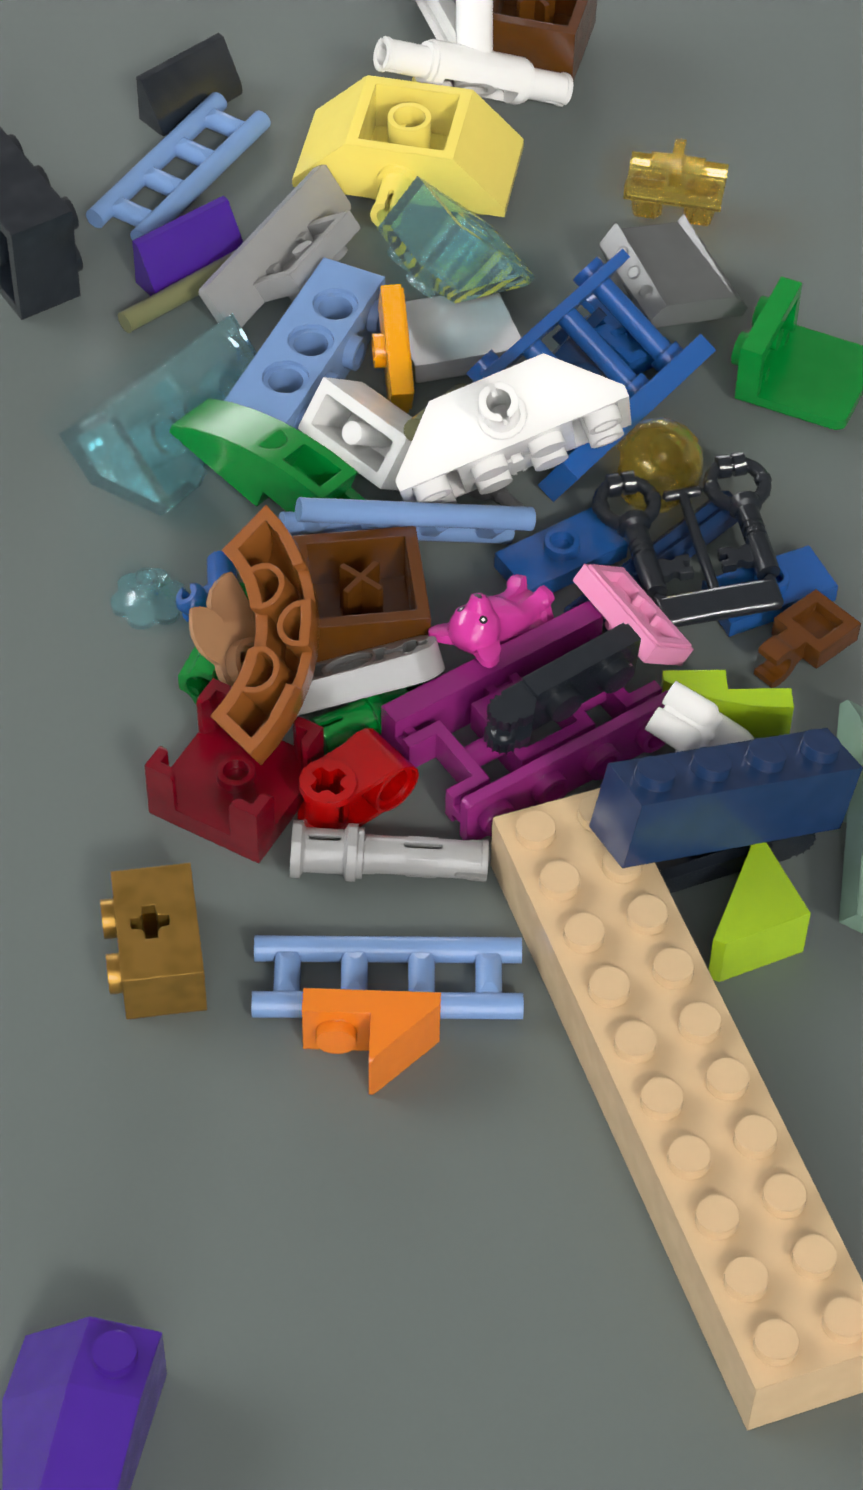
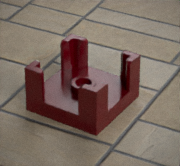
M213 678L197 699L199 732L171 767L169 766L168 750L163 746H159L144 765L149 813L259 864L298 812L300 805L305 801L300 794L299 777L304 767L324 756V727L302 717H296L293 722L294 746L281 741L265 762L260 765L210 716L232 688V686Z

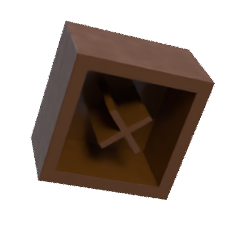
M493 0V51L525 57L533 64L534 68L569 73L574 81L596 22L597 0Z
M416 526L293 536L307 563L317 595L320 615V641L317 662L410 637L428 635L429 628H431V614Z

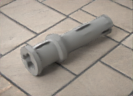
M293 820L289 878L300 879L302 873L306 872L343 875L344 880L347 882H355V879H362V874L455 878L486 882L489 840H454L423 836L365 834V827H359V824L349 823L346 829L306 827L303 820Z

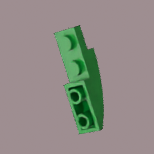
M208 398L173 423L169 430L170 434L256 507L269 497L286 512H295L298 497L366 500L351 487L358 471L310 436L258 410L233 402Z

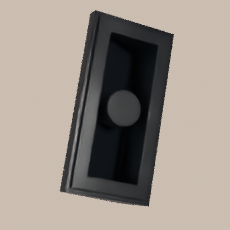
M220 33L205 39L136 77L139 119L162 136H167L212 92L222 94L227 102L243 93L241 80L224 36Z

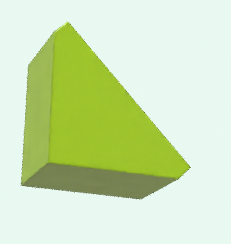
M766 842L751 845L713 938L708 971L715 981L721 982L804 951L811 913Z

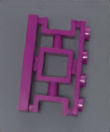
M590 601L502 644L500 660L496 666L492 668L484 667L475 658L381 706V736L415 767L437 758L458 783L446 789L445 814L452 822L455 820L460 822L459 835L463 840H481L486 836H492L493 817L562 799L567 793L591 780H602L608 763L631 760L644 752H654L666 744L645 730L657 708L661 707L663 709L665 707L662 702L669 691L667 690L662 693V688L654 680L631 693H628L624 687L614 693H600L582 703L581 707L569 718L556 722L562 728L561 730L526 748H515L514 752L510 751L507 755L506 753L492 752L490 747L487 748V742H484V728L487 727V721H490L487 720V705L490 704V699H494L495 695H501V691L520 682L522 677L603 634V615ZM601 705L613 719L595 728L596 723L586 712ZM471 723L470 728L480 739L463 747L452 733ZM498 759L509 771V774L490 783V777L481 766Z

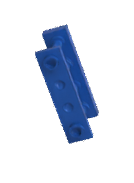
M623 248L607 263H604L598 256L593 259L573 279L579 286L573 293L500 357L491 349L466 373L473 380L472 383L511 367L522 356L529 360L544 353L557 358L541 340L559 324L608 379L625 386L629 395L632 425L622 428L624 435L608 445L591 448L590 444L586 443L567 451L568 459L553 467L554 470L538 484L541 490L553 502L716 351L701 333L684 349L677 341L671 345L612 281L611 276L630 258ZM592 294L597 297L655 360L650 365L658 373L651 380L643 372L637 376L576 310Z

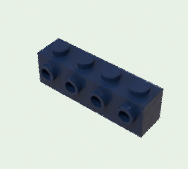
M828 728L811 729L803 732L608 763L589 827L622 869L840 829L863 767Z

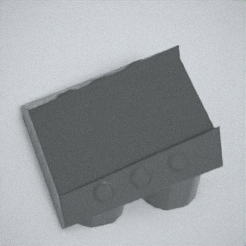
M684 214L678 222L620 228L618 223L615 222L599 243L607 262L622 248L630 256L611 276V279L656 328L743 316L748 308L710 255L702 239L697 236Z

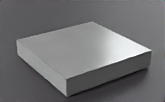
M500 293L456 304L449 295L405 302L412 371L415 383L467 375L466 373L491 349L500 357L521 338ZM522 356V357H521L516 363H514L512 366L517 365V364H519V363H521V362L526 361V358H525L524 356Z

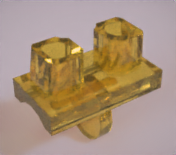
M682 138L675 139L673 153L652 151V154L632 151L628 176L624 185L623 199L631 200L633 214L637 217L654 219L657 216H661L663 205L684 207L683 214L690 224L708 226L711 224L714 213L721 212L729 164L708 162L706 158L686 155L687 139Z

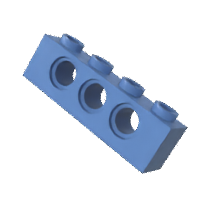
M324 257L224 401L258 410L299 430L298 426L323 377L344 380L350 370L357 371L364 360L367 345L371 340L372 334L381 333L378 302L380 286L385 285V276Z

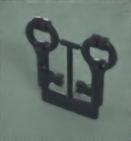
M743 452L731 453L730 456L728 454L715 456L714 463L705 472L703 488L697 485L667 490L663 492L662 497L660 492L648 480L635 476L633 470L620 472V476L618 473L605 475V481L601 483L594 493L592 510L602 523L618 530L619 535L626 538L641 588L676 627L774 611L783 607L784 599L776 577L780 574V567L760 514L762 504L770 496L772 478L757 461L745 457ZM748 473L754 477V482L757 486L755 492L741 491L730 497L720 491L718 479L731 478L732 475L734 477L743 476ZM622 492L624 496L639 492L644 496L646 509L644 511L638 509L629 510L619 516L610 510L607 500L608 498L621 496ZM702 492H704L714 505L729 511L730 516L738 521L745 544L741 545L738 549L732 547L718 549L717 557L719 562L722 561V572H734L738 567L754 568L759 580L719 587L690 498L701 496ZM662 499L665 502L679 500L708 589L666 596L668 592L666 583L674 578H678L680 581L693 579L694 569L693 566H690L689 554L675 556L673 560L657 559L649 529L660 513Z

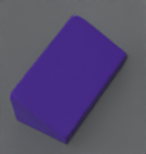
M221 196L132 241L136 283L149 296L233 252L243 243L228 199L225 196Z

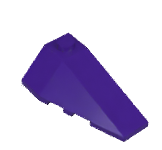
M89 1316L25 1335L2 1400V1490H130L167 1376L162 1332Z

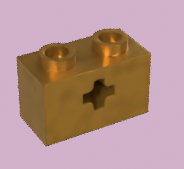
M191 863L110 871L113 898L100 899L104 939L117 938L119 953L106 954V965L110 995L119 993L124 995L126 1020L207 1010L205 975Z

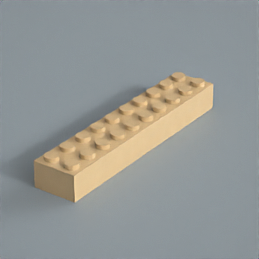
M600 788L493 817L490 865L747 1431L863 1393V1281L656 864L650 863L622 869L589 827Z

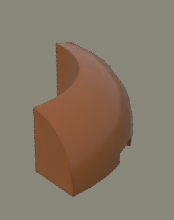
M267 505L222 549L238 570L245 584L250 608L255 613L256 634L254 647L247 649L242 668L231 690L210 715L260 765L278 747L291 728L305 701L315 671L320 641L318 601L307 563L291 533Z

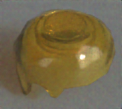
M666 417L643 420L627 433L626 438L622 439L617 445V449L620 451V463L615 473H618L620 476V472L633 470L635 476L648 480L660 492L661 497L664 491L697 486L701 482L704 464L703 449L698 444V438L681 423ZM622 492L621 496L629 506L642 511L646 509L644 496L641 493L637 492L636 494L624 496ZM662 499L660 513H667L679 505V500L665 502Z

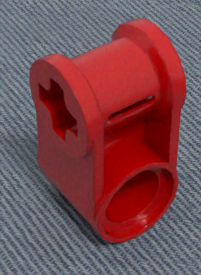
M365 728L356 732L341 746L320 759L310 762L302 769L299 777V790L305 801L300 805L297 819L303 820L306 827L346 829L349 823L359 824V827L383 812L396 808L407 799L418 782V769L376 730Z

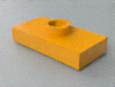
M401 284L381 285L378 302L381 333L372 334L371 337L374 369L384 368L387 400L404 412L409 413V409H412L415 391L404 288H401Z

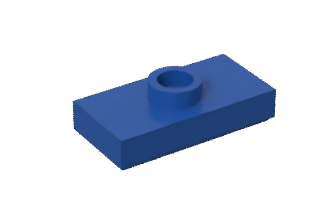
M591 507L496 552L494 568L506 581L515 574L525 575L527 589L532 592L545 585L554 593L573 584L574 577L584 564L610 566L627 558L628 544L615 529L602 523Z
M809 545L776 556L780 567V574L776 577L784 599L783 607L779 610L718 620L729 637L774 622V618L815 589L831 601L836 600L838 585ZM744 567L734 572L716 576L719 587L759 580L754 568L746 569ZM705 580L702 581L701 590L708 589Z

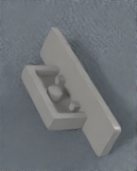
M326 165L314 167L199 289V296L225 334L237 333L265 302L284 297L294 300L324 257L339 261L347 253L348 249L345 245L361 227L350 212L351 203Z

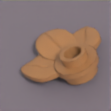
M227 572L222 574L210 588L206 601L207 607L199 606L189 609V630L193 643L199 653L215 665L219 681L233 686L242 668L247 649L254 647L256 618L255 613L250 608L249 600L234 573Z

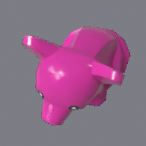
M515 574L506 582L507 589L501 594L489 597L480 592L471 594L468 603L455 610L449 623L432 626L429 628L428 636H435L438 643L454 645L469 654H473L482 666L492 668L500 660L502 644L554 619L551 604L555 598L553 592L545 585L540 586L535 592L528 590L526 576Z

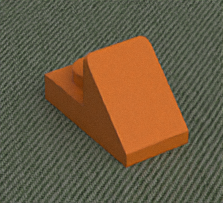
M303 988V1049H321L332 1054H343L352 1050L369 1051V1095H373L440 1042L441 992Z

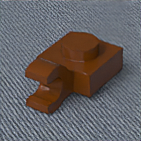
M815 589L774 618L771 632L773 636L767 639L758 649V653L767 660L754 669V675L769 687L774 688L788 678L801 659H804L817 669L858 640L861 623Z

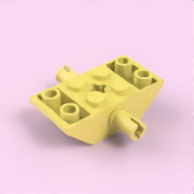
M367 75L315 111L292 178V185L296 187L314 167L324 164L328 167L345 195L375 200L371 208L370 217L372 222L385 230L390 214H393L390 231L400 229L404 225L408 204L505 217L524 148V139L472 89L417 82L415 77L412 78V81Z

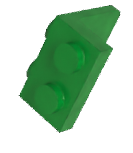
M781 276L770 297L762 295L758 300L750 332L741 331L735 342L731 357V364L738 366L734 398L829 429L841 430L846 427L863 395V345L797 325L802 282Z

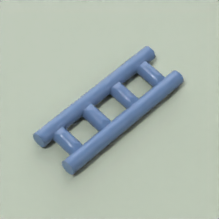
M212 92L86 212L88 222L96 228H102L112 217L117 218L135 227L130 233L133 241L175 220L271 126L270 118L266 113L259 110L255 111L246 121L223 112L227 108V101L224 96L218 92ZM205 128L228 137L216 150L193 141ZM175 157L198 166L185 180L162 171ZM143 187L167 196L153 211L130 201Z
M298 497L295 512L282 511L279 514V519L292 536L416 526L418 541L511 544L514 539L515 530L532 531L534 529L536 512L533 507Z
M254 936V962H274L273 991H252V1018H302L303 991H300L301 962H341V989L368 990V962L408 963V991L435 992V963H475V992H441L440 1019H523V993H502V963L522 964V937Z

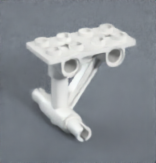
M413 0L416 1L436 39H429L422 44H416L383 36L375 46L373 62L375 69L379 72L386 71L415 77L417 82L472 89L480 97L504 101L508 104L518 105L529 99L563 107V105L568 104L573 93V78L569 73L534 68L533 64L525 57L493 51V0Z

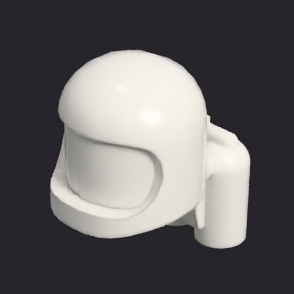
M677 681L671 686L662 702L665 707L663 709L661 707L657 708L645 730L676 749L675 752L754 739L747 729L720 713L714 702Z

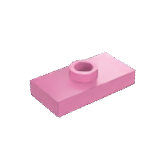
M584 564L574 577L573 582L605 617L606 621L604 624L608 631L624 622L625 625L629 624L639 635L641 643L638 657L643 663L682 666L694 650L691 647V643L624 567Z

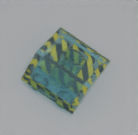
M419 176L414 179L377 228L390 245L386 252L387 255L408 271V274L405 276L407 281L418 291L430 298L438 292L456 304L527 286L536 277L494 226Z

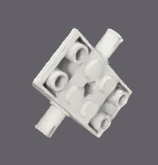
M543 353L430 400L395 482L404 502L457 504V497L476 489L482 495L495 492L509 485L513 481L511 475H518L517 472L519 471L524 472L531 466H534L535 471L547 470L567 460L569 457L567 451L589 443L591 448H598L621 438L624 435L622 428L632 425L629 395L623 384Z

